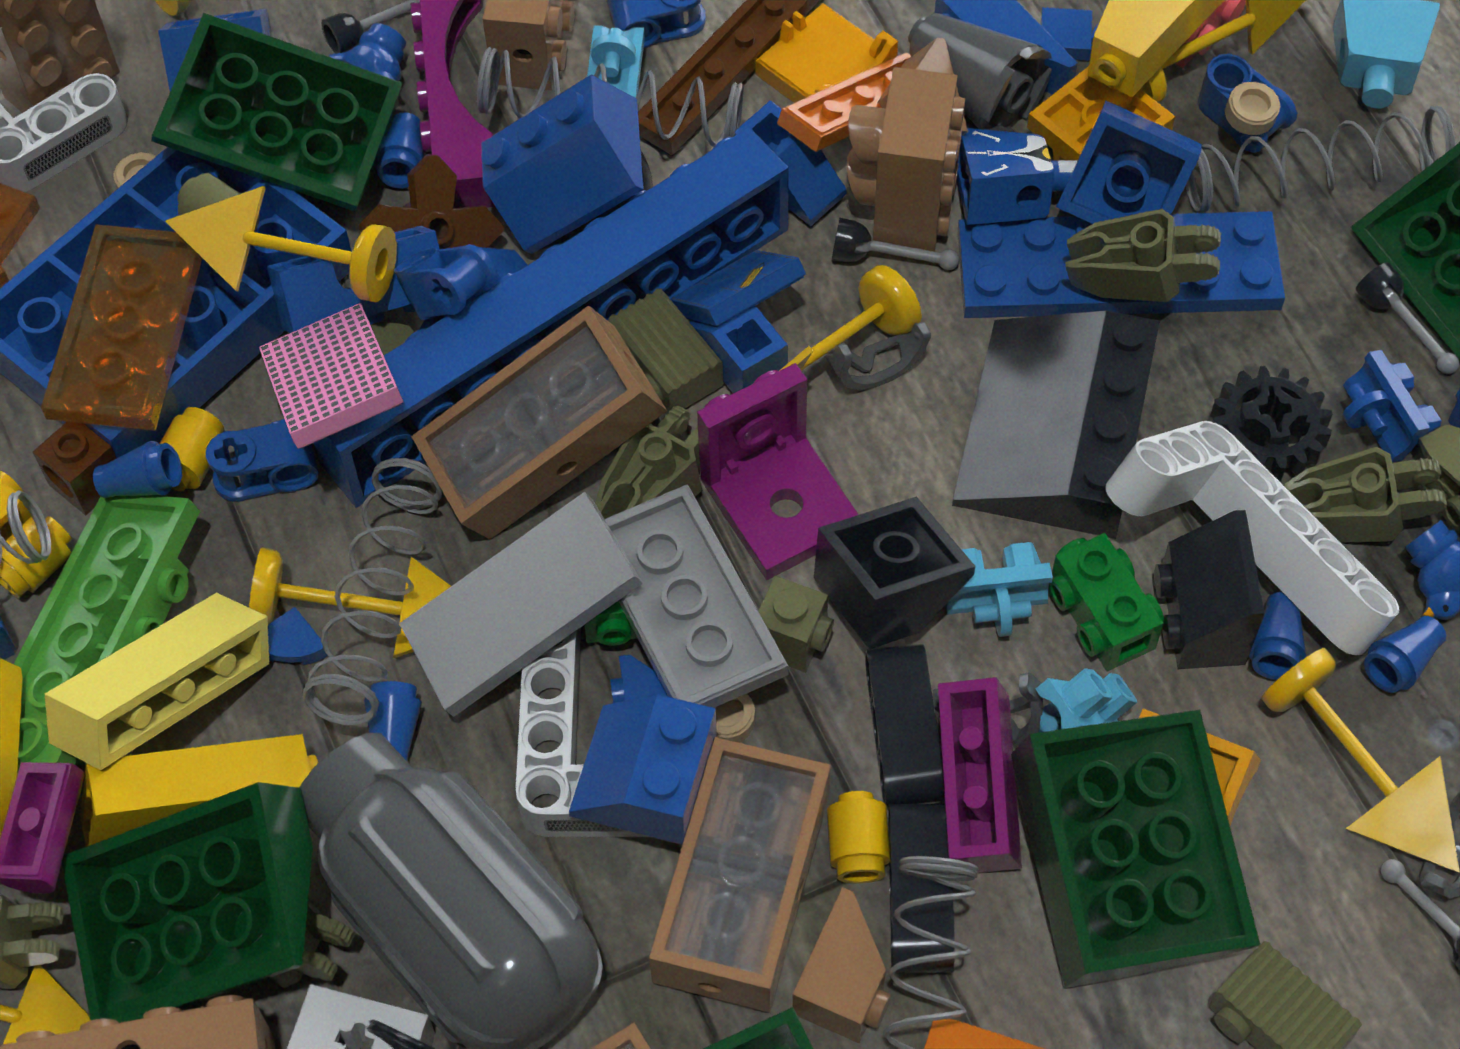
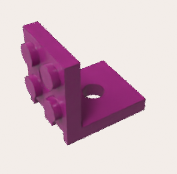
M796 363L780 371H768L759 376L752 385L731 395L723 394L709 401L703 409L697 411L700 480L766 581L816 555L819 527L859 515L806 438L807 378ZM787 499L797 502L802 509L797 515L785 518L776 515L771 508L776 502Z

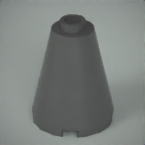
M933 13L928 17L920 18L913 25L908 36L910 56L912 57L937 37L944 38L953 73L958 75L957 89L959 97L966 98L964 114L978 129L1014 132L1015 130L1008 125L1018 115L1026 120L1045 92L1052 69L1044 63L1045 59L1052 58L1051 53L1040 45L940 13Z

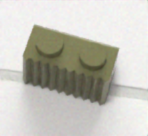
M656 288L653 294L648 293L644 299H638L635 304H629L626 309H621L617 315L612 314L608 319L616 327L667 409L666 415L676 405L685 409L723 386V362L662 289Z
M1263 941L1216 991L1209 1006L1216 1013L1214 1016L1215 1023L1226 1036L1238 1043H1243L1247 1040L1256 1049H1345L1362 1026L1360 1020L1353 1017L1349 1010L1342 1008L1340 1003L1333 1000L1329 993L1322 991L1318 984L1313 983L1309 976L1302 974L1298 967L1293 966L1289 959L1284 958L1280 951L1273 949L1271 944Z

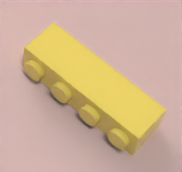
M215 593L45 693L49 744L99 770L104 769L269 665L267 616L219 593Z

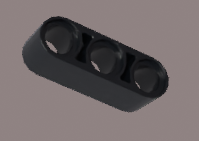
M919 644L866 649V677L883 802L886 804V808H889V804L943 803L945 800L943 765L925 646Z
M889 804V891L892 968L899 962L908 959L955 952V948L908 930L894 917L895 910L904 903L915 899L953 893V887L930 879L906 875L898 869L901 865L899 861L904 857L925 856L949 859L946 804ZM953 900L916 905L901 911L900 917L909 924L937 936L955 941ZM955 958L913 964L899 968L895 972L953 973Z

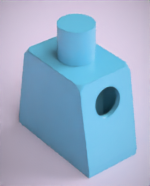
M1340 0L1333 24L1339 82L1345 87L1363 89L1362 101L1371 108H1385L1393 102L1394 94L1407 95L1412 93L1438 15L1440 3L1423 0Z

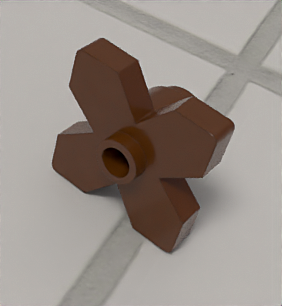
M427 154L407 174L409 203L403 207L378 204L359 224L361 232L372 224L391 227L394 232L420 225L428 228L430 224V229L436 232L439 249L466 246L468 244L488 248L504 231V226L486 206L477 205L453 208L457 175L438 155Z

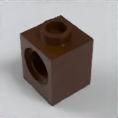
M72 416L33 451L48 485L85 516L95 508L101 497L96 491L93 482L95 467L117 459L111 445L75 416Z

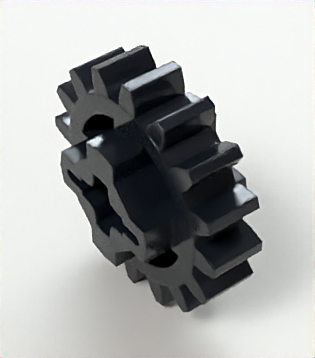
M1260 366L1257 378L1252 379L1243 370L1238 373L1235 385L1228 382L1222 385L1219 398L1214 400L1210 417L1213 418V423H1217L1228 430L1267 470H1271L1272 475L1278 481H1281L1286 468H1289L1295 475H1298L1305 470L1307 462L1314 465L1319 462L1323 449L1327 447L1332 433L1328 426L1333 414L1332 410L1320 409L1325 397L1322 391L1311 394L1306 391L1310 380L1307 377H1303L1294 383L1289 381V369L1283 368L1278 377H1270L1267 367Z

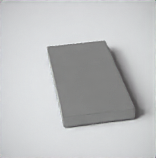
M688 484L605 519L643 583L618 601L668 697L715 708L788 675V664Z
M583 492L399 624L444 710L454 717L643 583L595 502L586 492Z

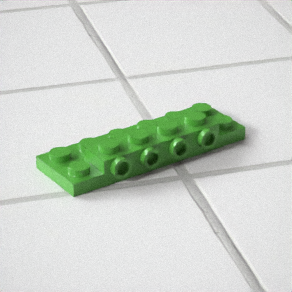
M155 495L100 497L14 662L15 665L21 667L23 678L18 772L21 762L73 763L74 765L86 766V762L49 744L45 693L162 625L172 604L178 603L185 598L189 587L187 577L189 569L178 559V555L200 513V510L189 498Z

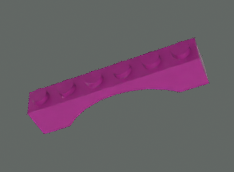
M419 0L420 2L411 3L414 33H422L423 41L414 42L417 72L425 71L426 80L417 81L420 112L428 111L429 121H420L423 152H432V154L438 155L457 175L453 208L477 205L486 206L487 208L495 207L483 188L481 143L493 136V134L477 122L459 101L450 82L451 65L457 45L470 22L481 11L482 0Z

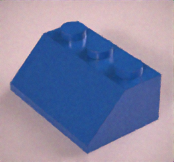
M592 74L481 143L483 188L523 250L530 254L643 190L637 98Z

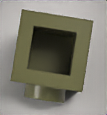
M775 575L758 612L788 667L806 673L816 650L822 652L825 649L834 626V619L827 617L828 594Z

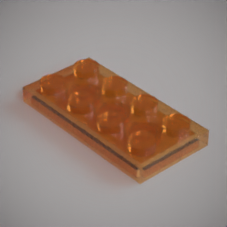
M95 225L41 405L46 420L156 431L202 262V257L176 232Z

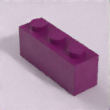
M997 677L939 683L938 695L949 859L965 861L976 865L979 869L976 873L1022 869L1016 779L1011 757L1013 739L1009 695Z

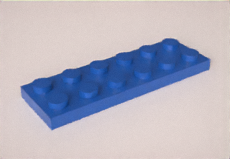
M1272 211L1171 214L1174 217L1176 226H1201L1202 224L1211 227L1215 226L1221 232V243L1217 250L1207 252L1210 255L1214 254L1220 260L1219 275L1216 278H1212V280L1180 283L1179 293L1168 302L1102 298L1071 285L1065 263L1072 260L1067 247V239L1092 225V223L1079 217H1045L985 224H967L966 219H959L957 234L964 318L1033 317L1095 311H1111L1121 314L1282 310L1285 293Z

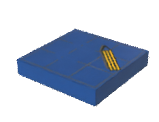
M755 250L672 297L670 300L686 319L720 327L803 279L806 272L799 257Z

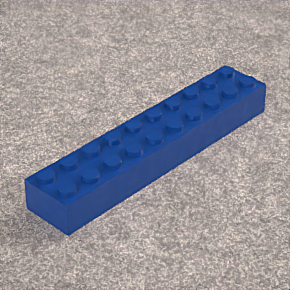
M748 127L734 137L722 139L710 152L691 164L687 163L679 166L672 172L670 177L651 189L643 190L633 195L627 204L608 216L591 221L582 232L568 241L548 248L539 259L520 271L503 276L494 287L472 301H466L464 309L459 313L448 315L427 329L415 331L403 344L384 355L403 403L314 442L320 464L355 508L359 507L371 493L375 492L372 484V475L374 468L380 462L391 458H408L425 464L426 461L411 436L587 306H590L608 320L612 314L617 315L621 309H626L629 304H635L638 299H644L648 293L653 294L656 288L662 289L671 299L788 230L789 167ZM392 466L383 469L379 473L378 478L383 487H388L415 471V469Z

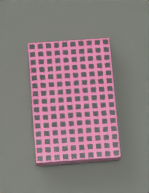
M361 303L259 347L288 430L297 449L308 446L403 403V399Z

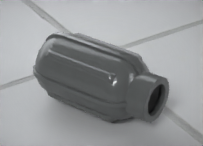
M365 733L348 740L331 751L312 769L301 783L300 788L308 825L320 839L317 849L320 872L332 893L334 905L449 1041L462 1043L469 1049H539L563 1031L576 1018L586 1005L588 999L597 990L603 968L596 940L583 920L582 909L463 775L456 772H442L430 767L412 768L381 733Z

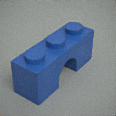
M420 225L394 232L397 243L395 268L416 253L430 248H437L439 250L434 230ZM303 256L267 266L282 328L289 333L361 303L370 324L384 320L383 312L403 307L404 312H416L395 272L384 297L379 302H371L359 299L351 288H343L340 285L332 261Z

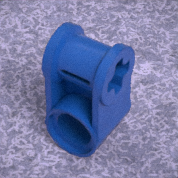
M607 0L614 28H619L622 31L630 30L634 27L644 28L645 39L643 48L660 42L694 36L704 28L706 23V13L702 4H700L701 0ZM685 11L688 12L689 22L687 24L684 23L683 12Z
M1222 54L1214 57L1209 62L1197 101L1199 109L1205 116L1212 119L1230 134L1240 147L1252 135L1244 134L1234 129L1227 121L1225 115L1228 98L1237 85L1244 82L1262 83L1271 88L1279 98L1280 110L1274 125L1269 131L1253 136L1260 137L1267 143L1268 137L1279 128H1289L1297 120V110L1292 99L1283 90L1275 87L1254 70L1245 59L1233 54ZM1252 141L1247 144L1245 150L1255 153L1262 150L1265 146L1260 142Z
M470 244L439 250L437 248L426 249L404 260L394 269L420 320L441 315H455L464 309L468 298L475 293L491 289L498 281L495 264L489 255L476 245Z
M285 419L268 425L220 433L210 440L206 448L207 462L210 469L214 471L213 485L215 490L223 499L232 502L245 501L250 498L283 491H299L309 487L318 479V468L313 444L297 449ZM230 445L233 446L236 455L231 458L228 450ZM233 476H239L240 487L236 486Z

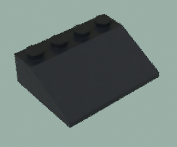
M1111 311L995 320L952 506L1094 535L1106 533L1108 538L1116 539L1123 510L1109 498L1105 489L1106 483L1136 444L1160 321Z

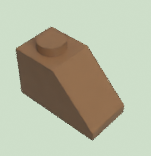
M842 887L792 994V1007L798 1017L860 1043L868 1025L878 1029L889 1005L891 994L883 991L886 969L853 891Z

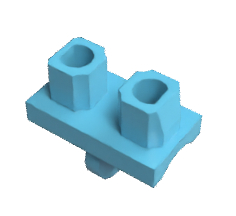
M594 26L587 77L591 74L594 75L598 65L603 63L606 68L607 83L636 98L639 89L645 39L644 28L634 27L630 30L622 31L619 28L608 29L604 26Z
M1016 543L1005 547L1002 555L1004 568L984 569L981 550L975 548L961 549L975 565V573L946 604L947 615L973 612L975 623L994 621L998 636L1003 637L1011 636L1012 619L1031 617L1032 605L1048 604V587L1053 579L1050 563L1040 562L1033 543Z
M1086 668L1070 681L1047 678L1035 688L1040 697L1051 701V703L1043 708L1039 732L1116 722L1121 715L1137 703L1136 697L1119 674L1109 673L1102 679L1094 670Z

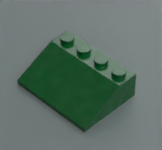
M203 13L153 131L151 141L356 212L375 168L382 142L390 129L402 82Z
M1459 142L1353 224L1351 229L1380 264L1389 262L1400 274L1404 282L1405 295L1460 360Z
M1200 709L1032 733L1011 753L1065 988L1123 979L1260 946Z
M257 782L64 855L62 865L90 1021L113 1019L122 1023L143 1019V1015L152 1009L161 1007L182 1008L302 966L313 844L301 788Z

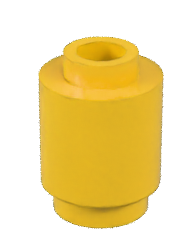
M196 407L186 408L183 414L174 417L159 443L170 444L177 452L181 462L182 479L178 486L171 488L172 490L184 491L185 489L198 488L210 468L206 459V448L210 440L224 432V425L216 416L208 411Z
M31 516L22 524V527L29 542L41 554L40 537ZM50 516L45 518L51 538V553L46 560L28 564L14 557L2 545L0 585L18 599L26 591L34 593L68 560L71 554L67 546L72 540L71 536ZM12 534L6 542L18 554L29 558L22 551Z
M850 791L842 793L838 796V802L831 804L827 808L830 864L837 869V878L841 882L857 884L881 880L885 877V865L890 862L886 804L874 799V795L871 792Z

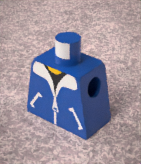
M967 128L968 132L961 138L957 176L967 224L1045 218L1050 212L1052 192L1064 191L1077 160H1051L1045 137L1039 134Z

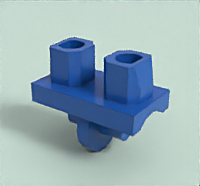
M1382 350L1371 351L1365 356L1362 368L1343 384L1352 400V403L1343 412V418L1351 428H1360L1367 425L1381 449L1391 454L1392 462L1403 461L1415 445L1419 444V438L1438 429L1441 426L1442 420L1433 406L1426 404L1416 405L1409 393L1414 388V376L1406 363L1390 364Z

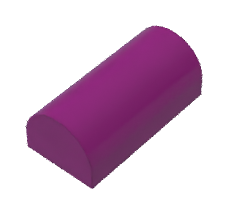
M21 762L0 837V884L31 893H52L55 891L85 777L84 771L73 763Z

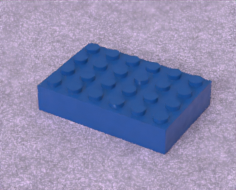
M166 147L0 288V373L62 424L66 423L72 416H75L111 445L116 458L149 441L160 443L175 416L183 414L188 407L200 408L261 353L260 346L274 341L285 331L282 328L267 266L303 257L302 255L250 245L240 287L237 292L165 222L168 219L179 216L177 198L183 184L193 177L210 173L240 194L261 186L266 187L259 212V224L255 231L257 233L352 252L347 230L291 189ZM333 262L335 274L339 282L349 273V265Z

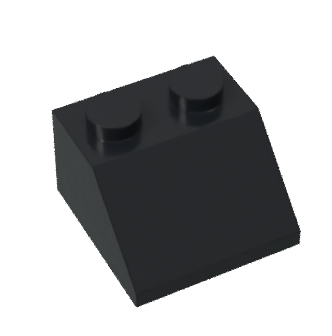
M917 496L818 528L814 579L823 591L828 594L829 599L869 650L919 633L975 573V565Z
M1236 510L1168 542L1163 563L1155 565L1154 582L1158 598H1166L1169 614L1164 615L1162 627L1164 644L1166 649H1174L1177 669L1246 665L1265 612L1246 510Z

